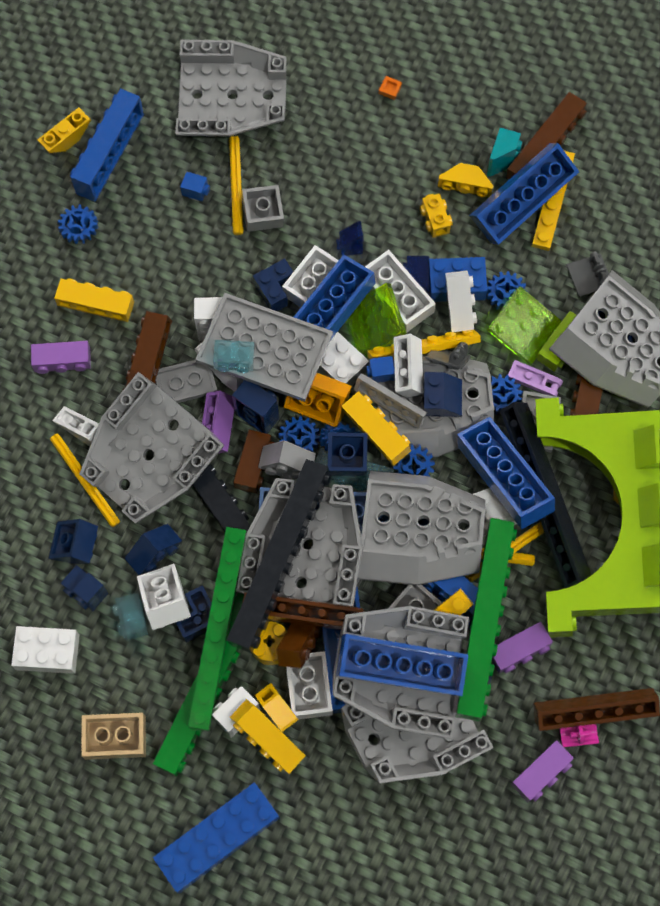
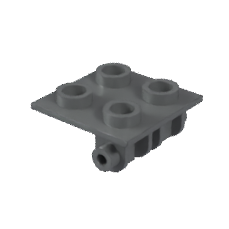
M597 251L590 253L591 257L566 264L579 297L596 292L602 281L609 274L602 255L598 254Z
M460 342L454 350H431L425 359L430 360L434 364L442 363L448 365L451 369L458 370L465 366L471 355H467L468 344Z

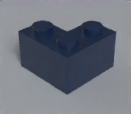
M285 258L253 275L255 288L267 307L275 311L288 306V298L282 286L292 275L293 270Z
M166 524L143 533L124 559L138 575L154 571L157 568L156 564L165 556L174 555L179 550L178 546L182 540Z
M77 565L61 582L64 587L62 591L70 598L75 596L74 599L84 610L89 608L93 612L108 595L102 583L90 573L84 572Z
M203 585L185 594L193 612L190 613L191 617L176 622L186 643L205 634L207 630L212 603Z

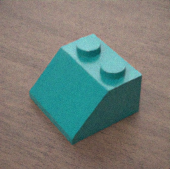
M504 128L499 129L489 160L488 177L508 169L521 152L520 149L523 142L520 141L521 133Z

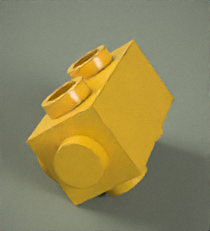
M440 193L435 195L429 194L422 198V205L419 208L421 215L426 218L425 226L427 232H431L432 238L449 234L453 222L451 216L447 215L445 199L442 200Z

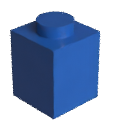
M186 171L180 188L182 196L203 201L204 196H207L209 193L210 185H208L207 177Z
M393 356L370 359L369 366H366L367 377H371L377 383L395 381Z

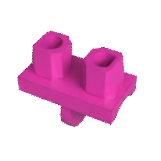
M596 724L559 729L563 747L599 744Z

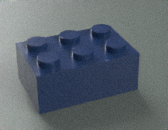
M246 380L233 393L232 398L236 416L259 432L268 434L279 420L277 396L269 390L266 392L260 385Z

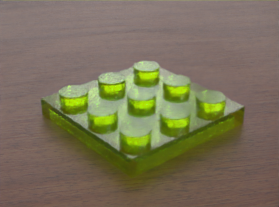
M385 283L369 292L347 319L356 349L365 357L368 356V350H373L374 347L378 346L386 347L394 342V337L407 334L390 283Z
M519 286L487 331L524 362L531 365L537 358L539 351L562 321Z

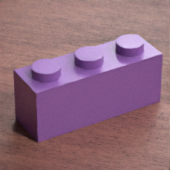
M88 341L31 344V366L34 372L39 374H46L48 371L63 373L67 370L85 371L86 369H91Z
M215 391L206 394L202 424L224 444V447L219 452L224 453L228 452L234 404L231 395L222 391Z
M539 622L498 644L496 657L492 656L491 661L499 674L502 672L507 674L516 669L515 665L520 662L524 665L533 660V655L537 653L543 655L551 650L549 647L553 641L542 622Z
M556 740L511 785L527 802L531 799L535 802L544 794L541 790L546 785L550 788L558 780L556 775L560 771L565 773L573 766L570 762L574 758Z

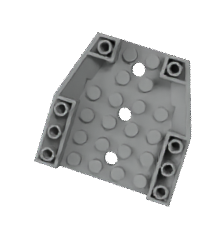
M181 40V74L176 136H232L285 121L286 56L234 40ZM196 93L202 94V97L199 99L193 98V95ZM230 94H236L237 98L230 99L228 98V96ZM266 94H271L273 98L270 100L264 99V96Z
M611 270L602 281L600 287L549 350L593 386L649 408L660 396V366L657 364V359H660V311L650 300ZM598 311L604 312L606 318H600L598 316ZM632 335L635 338V343L629 342L627 336Z
M429 353L422 354L423 381L425 372H444L462 379V417L425 416L423 424L418 429L378 405V408L385 414L384 419L387 422L392 421L398 428L396 432L400 436L405 435L410 444L413 443L414 448L421 444V450L428 448L427 454L432 453L433 457H439L459 449L458 433L488 417H491L494 421L491 375L487 363L469 359L462 369L455 370L449 368L448 365L442 363L434 364L430 360L425 359ZM395 381L379 382L382 386L396 393ZM470 390H475L478 396L470 398L467 393ZM396 393L423 410V395L406 398ZM381 453V460H387ZM416 453V455L419 458H424L422 455Z
M138 372L101 417L80 475L92 486L99 487L122 508V512L134 523H138L188 491L224 447V444L213 432L165 391ZM173 420H177L178 428L172 431L170 423ZM148 450H152L154 457L148 461L145 454ZM127 479L130 482V487L127 490H123L121 484Z
M370 471L361 539L363 550L358 579L421 585L479 573L486 499L429 476ZM381 515H387L389 520L381 522L378 518ZM420 519H427L429 524L421 526L418 521ZM464 522L469 525V528L461 530L458 525Z
M276 478L246 534L236 592L241 594L248 592L294 488L295 480ZM333 484L332 488L324 487L323 489L324 496L320 507L316 510L313 521H310L307 526V536L305 539L302 538L300 542V552L297 557L294 556L291 573L286 575L284 589L282 593H278L277 597L348 607L354 606L363 550L352 486ZM306 540H313L312 548L304 549V542ZM301 578L307 580L304 588L297 587V582Z
M413 606L346 614L337 648L333 674V696L390 728L453 739L455 718H452L455 695L341 677L336 675L342 634L461 653L462 641L467 635L469 617Z
M455 696L452 718H455L453 739L393 729L348 704L341 708L345 732L364 769L379 784L440 776L493 748L485 730L478 732L472 720L455 717L459 696ZM369 735L377 737V745L374 746L369 743Z

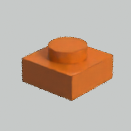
M386 76L379 89V94L395 100L402 87V82Z

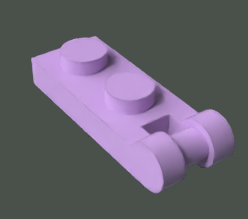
M514 360L508 374L509 380L515 378L516 383L551 396L558 395L557 390L563 383L558 377ZM546 382L551 383V387L545 386Z

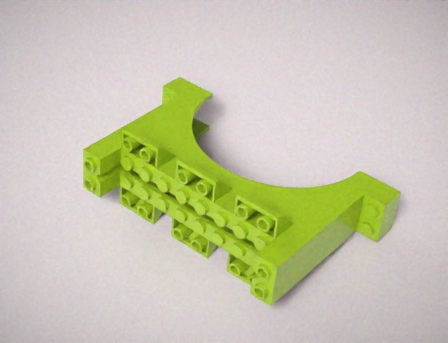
M559 398L535 399L537 438H541L543 446L569 450L593 463L612 485L621 510L619 538L606 562L586 580L566 589L546 592L548 634L550 638L573 637V631H577L576 617L660 613V410L564 416L563 404H559Z

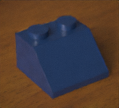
M425 372L423 381V410L427 412L426 416L462 417V379L444 372Z
M328 432V468L331 476H366L367 433Z
M81 519L57 522L48 559L73 564H89L93 556L98 526Z

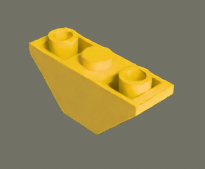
M78 107L37 139V141L48 153L67 151L80 141L91 119Z
M459 163L439 175L438 187L444 190H456L463 194L472 193L480 197H490L492 194L493 185L479 166Z
M272 683L255 695L281 732L298 720Z

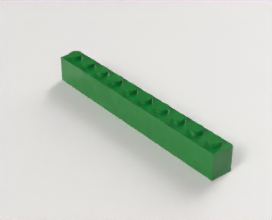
M491 518L488 525L466 652L468 654L463 696L458 698L455 715L457 718L480 722L482 716L486 717L488 705L484 704L485 696L489 697L491 684H488V678L493 676L494 664H491L492 656L496 657L498 645L494 644L495 637H499L501 625H498V618H502L504 606L501 605L502 598H506L507 586H504L505 579H509L511 567H507L508 560H512L514 548L510 547L511 541L516 539L517 529H514L515 522Z
M226 527L188 727L191 729L210 732L247 534L246 530Z
M238 593L235 598L229 633L242 606L244 594ZM228 641L226 643L216 700L220 698L223 691L221 689L223 682H227L232 671H230L232 664H236L240 657L239 648L231 646ZM198 674L153 762L155 767L177 777L178 773L182 774L187 764L184 761L187 755H191L194 751L196 737H200L203 732L202 730L188 727Z

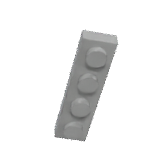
M362 373L359 375L354 387L356 392L359 391L363 396L366 394L373 402L419 429L427 414L426 411Z

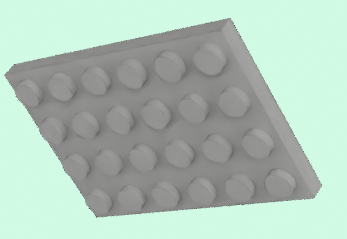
M224 293L195 360L196 363L305 402L333 331Z

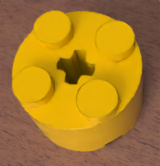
M269 621L266 630H262L259 647L254 649L252 653L260 663L264 665L278 664L276 649L287 632L284 626ZM268 640L273 642L271 647L267 646Z

